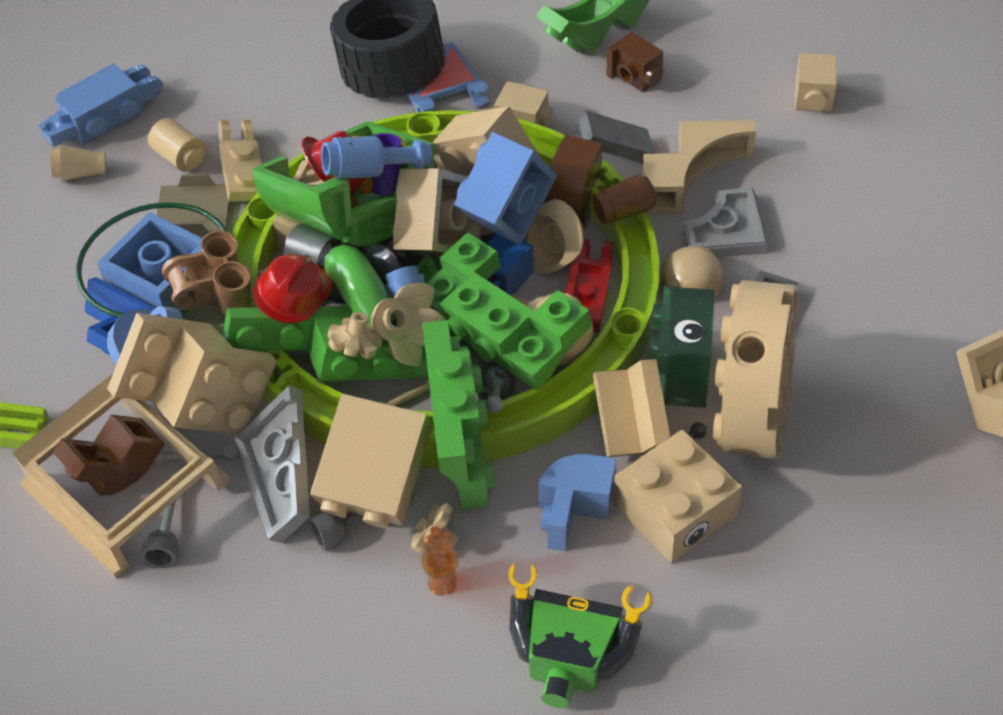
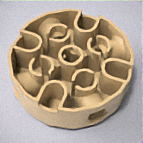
M742 280L740 284H733L730 298V310H733L732 316L724 315L722 321L721 342L725 343L724 351L727 354L726 360L718 359L716 366L715 386L719 387V396H722V411L715 415L713 439L717 440V447L722 448L723 453L779 459L791 392L796 342L793 338L798 312V288L796 285Z

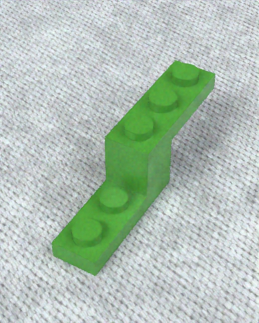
M320 306L312 317L299 323L276 321L265 315L258 307L227 308L222 336L233 348L252 351L307 350L319 382L428 378L425 346H422V360L419 366H408L395 360L391 354L388 341L382 339V345L377 348L376 356L370 359H364L359 352L357 357L345 355L344 350L339 352L333 351L329 345L328 330L332 324L341 326L344 318H351L352 313L348 306Z

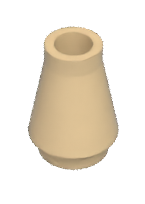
M63 144L60 145V148H51L52 178H61V181H67L97 174H106L105 152H96Z

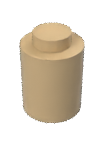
M171 118L161 119L150 130L148 135L149 147L180 171H190L202 163L205 154L204 142Z

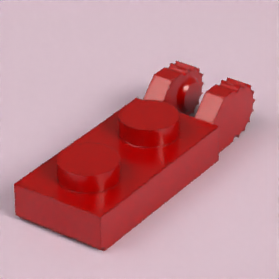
M583 238L584 243L581 253L571 264L565 293L577 298L583 307L589 310L593 332L600 333L612 274L614 242H604L601 250V260L588 258L591 249L590 240Z

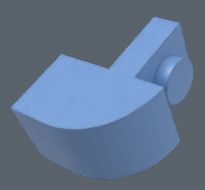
M589 454L570 455L552 463L544 471L538 484L539 509H543L541 530L548 531V549L566 551L573 514L609 519L614 492L616 458Z

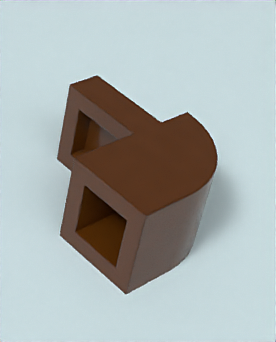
M565 134L550 165V168L558 176L543 204L554 199L566 202L579 217L583 225L582 229H586L591 219V191L602 172V143Z
M111 414L94 442L61 438L53 453L65 466L64 470L71 478L79 482H88L99 496H107L118 493L138 481L151 467L165 443L142 418Z

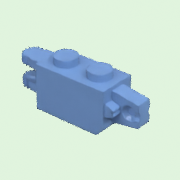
M113 63L58 93L56 103L59 111L39 124L42 136L53 147L75 138L84 146L144 112L143 104L153 99L157 94H160L163 82L155 75H150V69L143 64L135 65L134 68L131 67L123 72Z

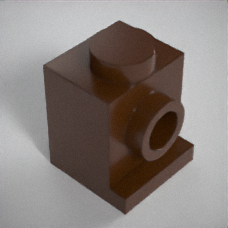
M631 31L607 48L606 76L611 79L618 76L625 83L644 92L649 87L655 86L662 79L664 51Z

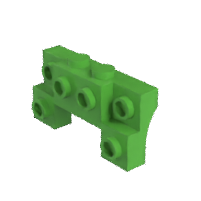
M466 233L440 257L442 269L426 283L435 289L430 308L438 311L445 320H448L451 337L458 336L459 341L463 339L473 346L476 353L487 362L495 361L536 391L552 376L558 363L569 348L592 326L589 310L559 290L553 293L537 310L533 311L487 281L501 267L498 253L495 249L470 233Z
M448 320L423 322L440 473L447 476L456 485L460 496L461 510L489 507L487 489L495 488L493 463L484 462L481 446L480 427L488 426L485 400H476V393L483 392L481 368L478 366V362L471 363L470 351L467 346L460 347L459 337H450Z

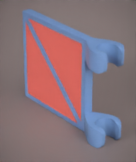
M453 42L443 45L445 63L441 68L440 74L427 86L420 88V90L414 93L406 94L416 113L432 111L435 109L434 100L465 90L468 91L476 108L489 104V99L485 94L488 92V85L477 77Z

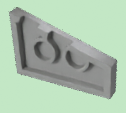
M290 385L235 437L268 540L279 543L286 540L310 518L302 390Z

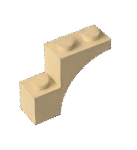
M755 120L680 121L678 153L644 154L642 176L648 177L656 194V205L646 213H682L685 194L694 180L702 173L723 162L741 158H753L756 137Z

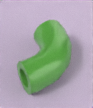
M349 245L336 246L325 257V272L340 291L351 313L361 312L366 314L368 317L367 323L371 325V313L380 301L391 297L377 272L362 252ZM394 312L391 313L390 321L396 319Z

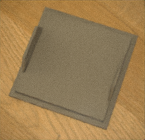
M208 174L181 175L179 185L161 186L158 203L176 202L197 206L217 217L224 224L228 232L231 233L234 202H228L225 184H215ZM178 208L157 209V216L201 238L210 232L220 231L215 223L199 213Z

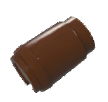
M636 175L604 188L599 193L593 194L592 203L599 221L602 224H607L653 209V206L656 205V194L648 177Z

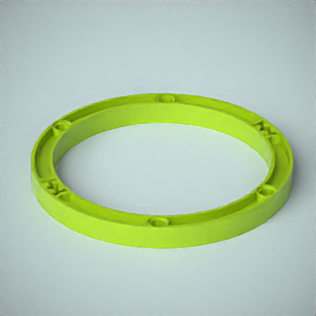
M445 110L417 112L372 121V123L433 142L456 115L477 111ZM517 118L542 160L550 167L553 157L565 135L550 128ZM303 153L288 163L289 178H294L301 162L306 160ZM603 159L602 172L591 191V216L606 234L609 242H614L613 250L620 268L622 282L618 300L611 317L600 335L570 366L547 380L537 391L532 388L502 400L503 407L499 412L491 413L487 410L488 426L480 427L484 462L523 453L548 443L577 427L599 410L593 373L629 369L640 361L653 332L658 305L660 260L657 240L650 218L646 212L614 223L602 224L594 211L592 195L625 180ZM258 192L246 206L232 232V235H234L238 242V262L245 265L250 271L251 292L249 308L258 307L253 297V288L258 279V272L271 264L278 251L272 221L277 214L268 208ZM284 350L259 351L270 353L277 360L262 399L269 405L289 385L301 389L304 432L314 440L326 445L340 397L343 393L319 382L299 367ZM413 410L427 414L432 424L421 467H439L433 411Z

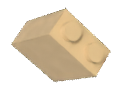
M341 394L310 492L315 501L321 505L320 510L341 518H346L347 512L364 516L363 522L384 529H388L390 523L403 526L432 430V424L427 414Z

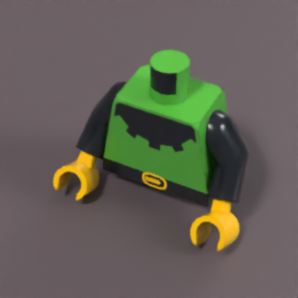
M514 563L508 573L511 584L516 587L515 594L511 595L509 631L519 659L529 663L530 677L534 680L545 682L541 696L542 701L552 707L566 708L569 706L573 689L586 692L595 691L600 680L610 679L632 659L643 625L639 619L642 613H646L653 606V595L648 591L643 606L635 608L631 604V595L634 592L635 586L627 587L621 599L623 606L627 610L626 616H623V607L536 589L534 596L529 595L530 587L537 581V569L531 564L532 577L528 583L521 584L515 578L516 563Z

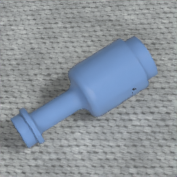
M376 136L334 137L332 142H324L321 150V162L325 175H334L336 179L378 177L383 172L384 165L413 163L416 169H422L423 167L430 166L432 161L430 144L420 140H415L412 147L384 148L381 140Z

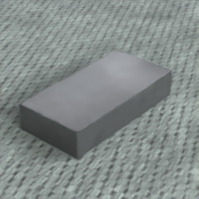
M587 110L578 119L582 138L602 143V152L643 163L644 154H655L648 129Z

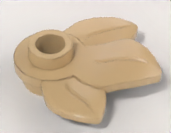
M410 283L404 285L399 289L394 298L380 301L371 313L370 322L372 329L379 337L388 341L392 356L404 365L419 366L421 363L422 346H425L422 323L445 320L438 311L430 308L435 289L429 284ZM392 312H394L397 319L396 326H393L390 321Z

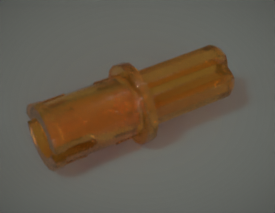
M439 527L430 528V535L423 538L425 552L422 556V568L428 574V587L430 591L435 595L444 596L442 586L446 585L449 595L457 586L455 570L458 566V555L452 549L450 533L448 531L440 532Z

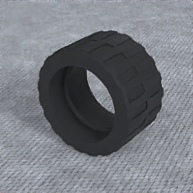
M349 0L346 3L344 2L332 16L330 31L341 77L345 85L358 94L371 98L379 97L381 99L405 96L430 84L440 74L441 68L444 66L445 53L437 9L433 0Z

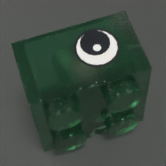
M663 286L662 303H654L652 328L660 330L652 329L650 360L656 359L658 362L657 366L664 405L706 408L712 359L713 289Z

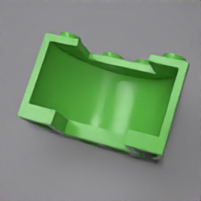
M369 121L345 130L350 137L355 135L360 137L373 136L378 133L400 135L406 142L407 147H412L415 140L428 142L431 146L432 161L430 166L423 167L422 169L433 168L435 143ZM283 156L252 168L255 186L263 202L269 209L283 218L303 224L356 246L373 245L376 241L382 242L393 235L397 203L396 192L389 196H381L374 192L361 194L357 189L355 194L359 206L351 209L349 180L332 178L314 187L289 178L288 158ZM403 163L400 169L416 168L413 163Z

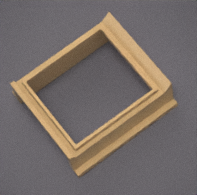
M112 373L12 454L26 476L19 482L21 486L115 578H118L130 567L119 547L201 478L205 479L217 491L222 489L231 479L211 458L207 457L144 400L114 397L107 389L113 375ZM120 401L122 406L134 417L142 418L157 436L187 465L107 531L39 465L54 454L53 451L61 438H74Z

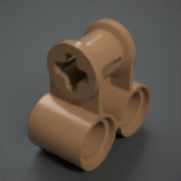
M220 230L206 234L201 241V252L190 255H178L166 261L162 267L164 279L171 283L173 289L171 297L173 304L178 309L191 310L214 302L215 308L226 315L227 308H249L251 292L250 271L245 265L238 262V242L234 235L229 232ZM181 267L185 268L184 273H182Z

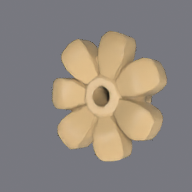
M354 312L351 314V318H344L341 326L332 324L327 335L329 345L333 351L339 352L344 350V354L351 357H357L359 352L364 359L376 356L377 348L382 345V338L374 333L372 326L367 323V315L361 312Z
M436 503L431 508L428 519L422 517L415 526L417 532L414 534L411 542L413 550L421 553L427 545H435V543H438L447 551L454 547L458 541V536L446 528L451 518L450 513L453 511V507L448 503H444L441 506Z

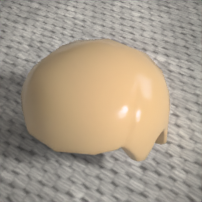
M686 246L673 252L665 259L662 266L661 280L669 294L677 296L687 304H690L694 299L700 297L705 298L708 302L714 301L724 290L725 275L720 261L710 249L701 246Z

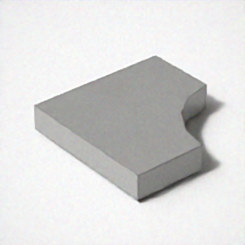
M754 187L717 190L715 192V203L709 212L698 219L683 223L686 246L706 247L716 257L767 253L768 243Z

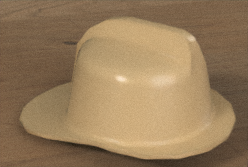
M554 199L544 203L524 238L527 243L533 245L534 271L537 273L550 274L556 272L575 260L581 253L584 243L583 225L573 208L564 201Z

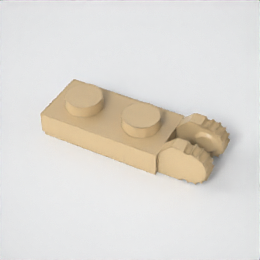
M251 119L242 120L240 125L242 140H231V127L228 120H219V155L228 202L251 201L258 192L252 168L262 165L257 140H254Z

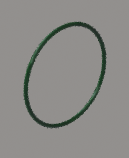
M176 202L152 203L122 212L101 225L82 247L76 263V281L79 290L85 299L101 312L117 318L124 314L98 303L88 293L82 279L83 260L91 244L108 227L123 218L152 209L178 208L199 213L215 223L220 230L228 232L224 224L204 209Z

